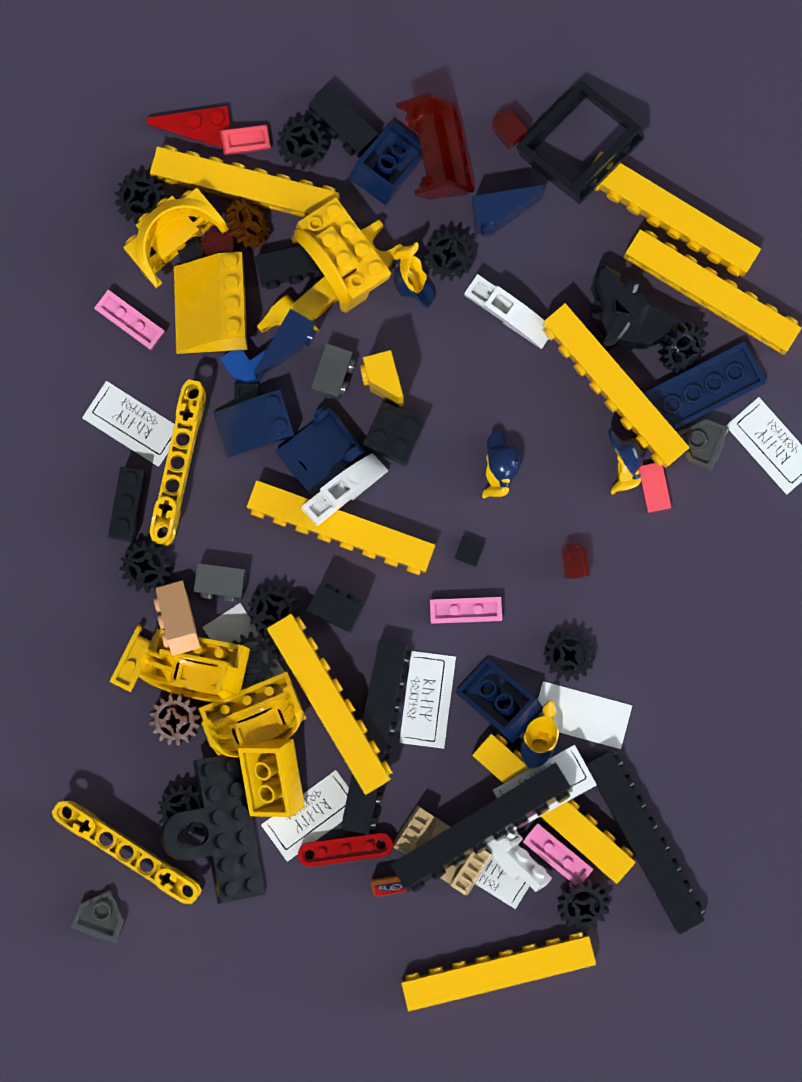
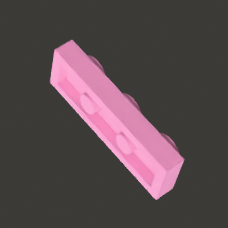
M107 290L94 308L151 351L166 333L110 290Z
M501 597L430 600L431 624L502 621Z
M538 823L522 841L574 885L578 884V879H581L583 883L593 871V868Z

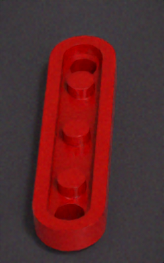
M374 833L308 842L299 848L298 860L306 867L380 858L390 854L393 848V841L385 833ZM379 840L385 842L386 846L384 849L377 848L376 843ZM312 850L315 854L314 858L308 859L305 855L306 851Z

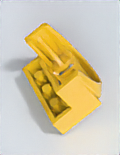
M337 198L332 199L297 223L291 238L292 244L294 245L298 242L317 264L331 285L342 312L347 313L365 301L371 290L390 278L391 272ZM354 269L356 270V272H354L353 274H351V275L348 276L347 278L342 279V277H344L345 275H347L348 273H350V272L353 271Z
M161 629L156 631L152 650L141 647L139 649L134 669L136 676L164 691L177 695L182 693L184 697L208 702H222L231 697L232 694L240 695L250 648L243 645L198 637L200 648L172 656L170 647L165 648L161 634L165 633V630ZM186 660H192V661H197V662H202V663L217 665L218 667L209 666V665H204V664H199V663L190 662V661H186ZM180 662L177 677L174 679L176 665Z
M287 671L241 690L240 695L232 694L231 697L222 702H212L199 708L203 719L201 723L207 739L218 756L239 757L238 748L241 746L270 739H288L297 731L301 722L307 719ZM269 708H272L271 710H269V711H267V712H265V713H263V714H261V715H259V716H257V717H255V718H252V719L247 720V721H244V722L237 723L238 721H241V720H243V719H245V718H248V717L253 716V715H255V714H257V713H260V712L265 711V710H267V709H269ZM278 709H279V710L281 711V713H282V716H283L284 721H285V725H284V723H283V721H282V718H281V716H280V713H279ZM233 728H234V731H235L236 736H237V738H238L239 744L236 743V740H235V738H234V735H233V732H232V729H233Z

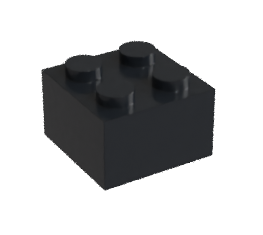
M382 401L365 438L363 447L407 467L425 427L426 420Z
M326 583L325 587L319 585L307 609L308 613L352 633L364 608L360 604L361 599L351 594H347L344 597L339 594L340 590L328 583Z

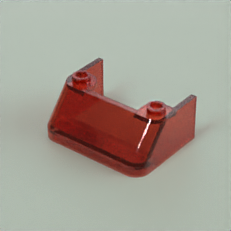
M427 93L396 103L398 109L407 112L405 121L408 128H412L414 132L418 133L426 176L422 177L419 189L414 190V194L432 200L473 193L474 182L460 114L455 103L433 93Z

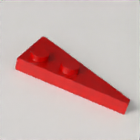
M227 106L146 118L147 125L153 126L156 129L176 133L178 136L201 141L206 145H214L223 148L220 136L221 130L231 129Z

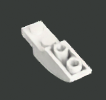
M477 274L464 293V296L542 349L548 341V338L542 331L544 329L542 324L545 320L499 286H494Z
M372 453L348 467L320 488V492L305 503L301 510L316 526H319L349 500H354L386 474L388 469Z
M514 828L507 831L508 835L502 840L496 842L494 839L487 844L497 863L513 881L521 877L535 892L548 885L552 877L546 870L538 865L525 849L518 845L523 838Z

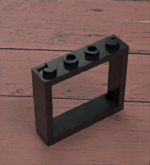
M580 81L569 90L561 102L553 106L551 112L544 119L537 122L535 128L528 135L521 138L516 148L523 160L580 205L645 137L641 126L583 81ZM586 98L624 127L626 131L572 183L533 151Z

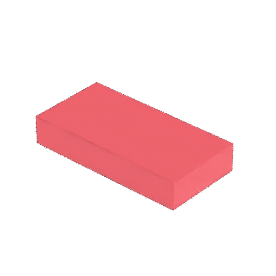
M267 125L221 130L220 132L224 155L268 150L271 148Z
M656 463L641 466L639 472L641 474V485L647 513L671 509L663 465L659 467Z

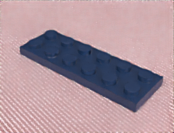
M744 341L643 394L673 429L677 430L765 385L767 382ZM630 429L634 437L636 438L637 435L633 432L632 429Z

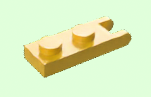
M139 624L109 681L129 692L133 691L139 679L134 674L139 649L141 647L152 650L156 633L153 635L151 641L140 636L139 634L143 626Z

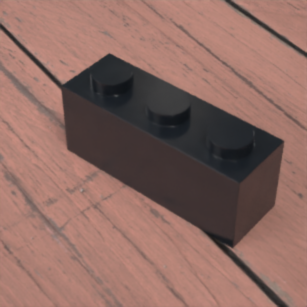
M329 85L308 104L310 117L318 124L322 122L327 127L326 132L334 140L338 138L343 143V149L350 156L354 154L359 159L378 137V133Z
M302 246L255 256L262 288L275 289L285 282L298 284L304 281L303 278L312 277L313 279H320L324 277L322 271Z
M120 467L108 537L111 539L135 543L147 473L144 470Z

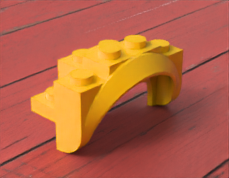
M198 188L193 191L188 190L182 195L181 199H175L173 195L169 199H162L157 204V208L151 213H145L139 218V223L136 224L139 230L138 234L131 236L123 247L129 257L139 267L142 274L147 280L149 279L155 288L162 284L155 273L178 256V250H182L186 246L185 242L190 238H200L214 225L222 234L229 230L225 221ZM188 216L196 217V221L192 222ZM151 248L155 251L153 256L150 254Z

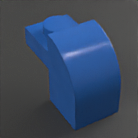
M232 350L221 357L220 360L228 373L238 382L256 383L262 379L261 377L259 379L255 378L254 371L266 350L252 360L248 359L243 350Z

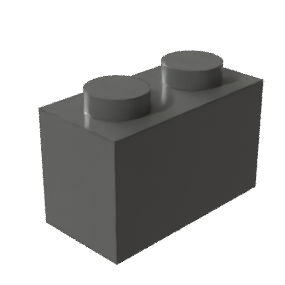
M325 344L311 386L312 392L339 400L340 395H345L349 382L345 381L348 372H353L356 360L353 359V352Z
M197 563L194 592L199 593V598L213 600V595L223 596L222 601L236 603L237 598L243 599L246 570Z

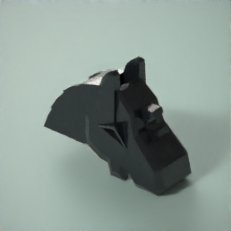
M604 265L597 269L591 284V291L595 299L592 307L599 309L598 314L592 313L591 320L598 322V327L604 338L602 343L604 349L608 352L617 346L630 350H644L665 341L664 334H670L672 326L677 329L678 324L682 323V321L649 305L644 296L637 292L638 282L628 278L622 283L621 273Z

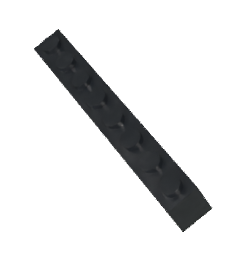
M379 640L362 722L368 730L364 734L369 742L374 740L380 750V753L377 755L381 762H383L384 759L389 760L392 746L387 745L389 735L394 736L397 722H393L392 719L394 712L399 713L401 699L397 698L398 689L404 688L406 675H402L403 665L408 666L411 652L406 651L407 646ZM353 773L350 779L340 829L369 835L370 830H375L377 816H373L375 806H380L382 793L378 792L377 788L365 795Z
M609 750L585 763L597 784V789L676 932L681 935L704 922L705 920L702 916L705 914L704 908L699 901L695 902L691 893L694 891L687 879L682 880L679 874L682 871L679 863L675 858L671 860L667 853L670 847L664 837L659 838L655 830L658 829V826L652 816L647 817L644 811L647 806L641 795H635L632 789L635 787V784L630 775H624L620 767L623 766V762L617 752L613 754Z
M555 762L390 865L404 889L408 892H417L426 886V881L431 878L436 880L445 875L447 868L452 865L457 867L466 862V857L473 852L479 854L488 847L487 844L494 839L497 842L508 835L507 831L514 827L519 829L529 822L528 819L533 815L537 814V816L546 813L550 809L549 806L556 801L561 803L571 796L569 793L573 791L572 787Z

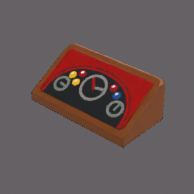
M397 875L372 878L371 880L374 897L408 892L404 889Z

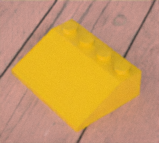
M242 252L217 253L174 266L176 353L248 350L245 270Z

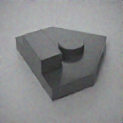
M706 418L693 426L677 431V433L690 447L685 451L688 462L712 472L714 464L718 462L726 443L725 438L729 427Z
M111 890L79 903L70 928L102 941L106 940L116 944L124 924V919Z

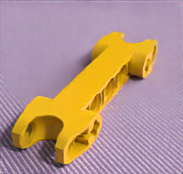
M378 220L360 231L390 270L395 263L393 258L394 252L403 246L400 243L388 251H380L375 248L373 240L383 228V223ZM354 269L353 271L342 277V279L347 278L348 276L356 272V270ZM324 276L296 302L289 295L281 298L271 307L257 328L263 333L271 327L281 325L290 309L311 321H315L338 299ZM315 325V326H314V330L317 331V332H316V334H317L318 331H319V329H318V328L316 327V325Z
M188 379L183 384L180 392L166 465L150 526V536L156 544L169 546L176 536L181 515L180 508L206 401V392L199 381ZM198 390L199 394L196 398H188L191 391ZM183 434L190 437L189 443L185 446L178 445V437ZM178 457L183 458V467L180 469L173 468V460ZM172 480L179 482V488L175 492L167 490V485ZM170 505L172 507V511H167V513H165L163 511L164 508H169ZM162 527H167V535L159 538L158 530Z
M58 802L53 809V817L58 823L139 873L176 900L185 904H192L201 894L200 884L177 867L163 861L76 802ZM65 806L69 807L72 811L69 819L63 814ZM89 821L88 826L91 828L89 830L85 829L86 824L84 822ZM104 832L112 834L113 842L111 845H105L102 842V834ZM124 845H129L133 848V856L131 858H125L122 855ZM144 858H149L153 861L154 867L151 871H145L142 868ZM167 873H170V880L172 881L167 883L165 882V875ZM184 885H189L193 889L192 897L183 894Z

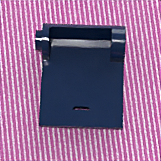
M323 406L313 414L315 419L309 426L275 451L310 496L367 451L331 407L326 409Z

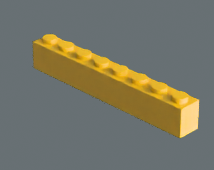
M164 145V148H156L150 171L151 177L154 176L159 181L190 189L198 188L202 192L238 201L243 198L245 202L250 200L253 205L301 217L308 216L334 198L340 199L339 192H335L336 189L330 186L319 188L306 180H300L299 182L291 181L289 176L277 174L276 177L268 175V172L263 169L255 168L252 171L245 169V166L239 163L224 164L219 158H201L200 154L192 151H187L186 154L177 152V148Z
M602 151L599 152L594 162L603 154ZM621 163L594 189L595 191L600 189L605 192L607 198L615 203H623L632 214L637 216L641 214L646 217V221L656 228L659 226L667 230L666 233L673 239L678 240L680 238L687 242L686 245L695 252L700 250L705 253L707 259L715 264L721 263L728 267L727 271L734 276L739 277L741 275L744 277L761 251V248Z
M641 229L639 230L626 251L624 259L780 354L784 355L789 350L802 328L798 326L797 320L790 316L784 317L777 313L778 309L767 303L764 305L757 301L758 297L748 291L742 292L733 281L729 279L724 281L719 278L715 270L709 267L703 268L697 264L698 261L687 254L683 256L678 253V249L668 242L665 244L657 240L658 237L651 231L645 230L644 232Z
M566 303L543 322L542 326L544 329L542 331L551 341L554 339L559 344V352L566 359L568 357L571 358L575 363L573 367L582 377L585 375L590 380V388L597 395L599 393L602 394L606 399L604 403L613 413L616 411L621 416V424L628 431L630 429L633 430L637 435L635 439L644 449L647 447L652 452L651 458L659 467L662 465L664 468L668 467L690 448Z
M256 480L247 504V508L251 510V515L264 519V516L274 518L273 523L286 527L288 523L296 526L295 531L308 535L310 531L318 534L317 539L327 543L335 540L340 542L339 547L353 551V548L362 550V555L375 559L376 556L385 559L384 563L397 567L398 564L407 566L406 571L416 575H420V572L426 573L435 548L434 544L337 510L319 526H316L301 510L302 506L310 499Z
M290 614L268 627L267 630L363 792L367 795L392 780L389 775L393 772L386 761L381 762L377 754L380 753V750L374 740L369 742L364 734L368 730L362 720L359 719L357 721L352 712L356 710L349 699L344 700L340 692L343 688L337 678L332 680L327 672L331 668L324 657L320 659L317 655L316 650L319 648L312 637L307 638L303 630L306 629V626L300 616L295 618L293 614Z
M498 733L495 737L490 734L472 754L476 760L503 784L530 770L516 749L512 753L506 747L508 742ZM572 799L540 816L616 884L636 863L632 859L634 854L624 845L620 849L614 843L616 838L606 829L601 832L596 827L598 822L588 813L583 816L578 811L580 806Z
M583 932L569 934V939L560 941L559 937L545 941L546 945L537 947L536 943L522 946V951L513 953V949L498 952V957L490 958L489 955L475 958L476 962L466 964V961H459L452 964L453 968L443 970V967L440 966L429 969V974L420 976L419 972L405 975L406 979L401 980L408 1011L594 966L596 962L588 934L583 935Z

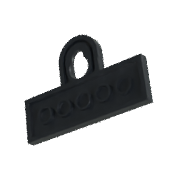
M222 755L194 760L193 764L201 808L178 812L166 819L160 832V841L164 851L170 857L180 861L209 856L217 904L264 895L252 817L249 814L240 758ZM192 822L201 824L205 830L204 841L198 846L181 843L177 838L178 832L185 829Z

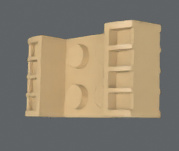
M417 805L394 840L392 847L406 855L447 830L450 826ZM486 850L479 854L473 852L466 857V862L457 867L452 865L447 868L446 874L440 878L462 894L468 896L493 855Z

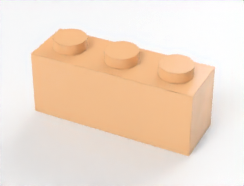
M183 580L155 588L157 598L153 600L156 611L161 612V615L157 616L160 629H165V633L161 634L165 648L170 647L172 656L200 648Z

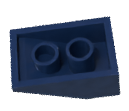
M392 120L356 162L348 178L386 206L430 147Z
M543 185L472 196L471 209L476 234L481 233L482 236L493 235L495 231L500 230L538 203L542 198Z
M290 309L257 365L254 377L259 379L300 352L305 345L309 347L317 332L314 330L315 322Z
M280 389L214 413L227 458L295 437Z
M488 658L478 666L455 692L512 744L543 709V706L536 697Z

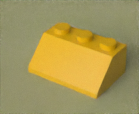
M391 350L363 357L364 364L360 365V371L364 386L369 385L370 391L399 408L403 407V393Z
M270 739L238 748L250 816L292 817L305 807L293 739Z

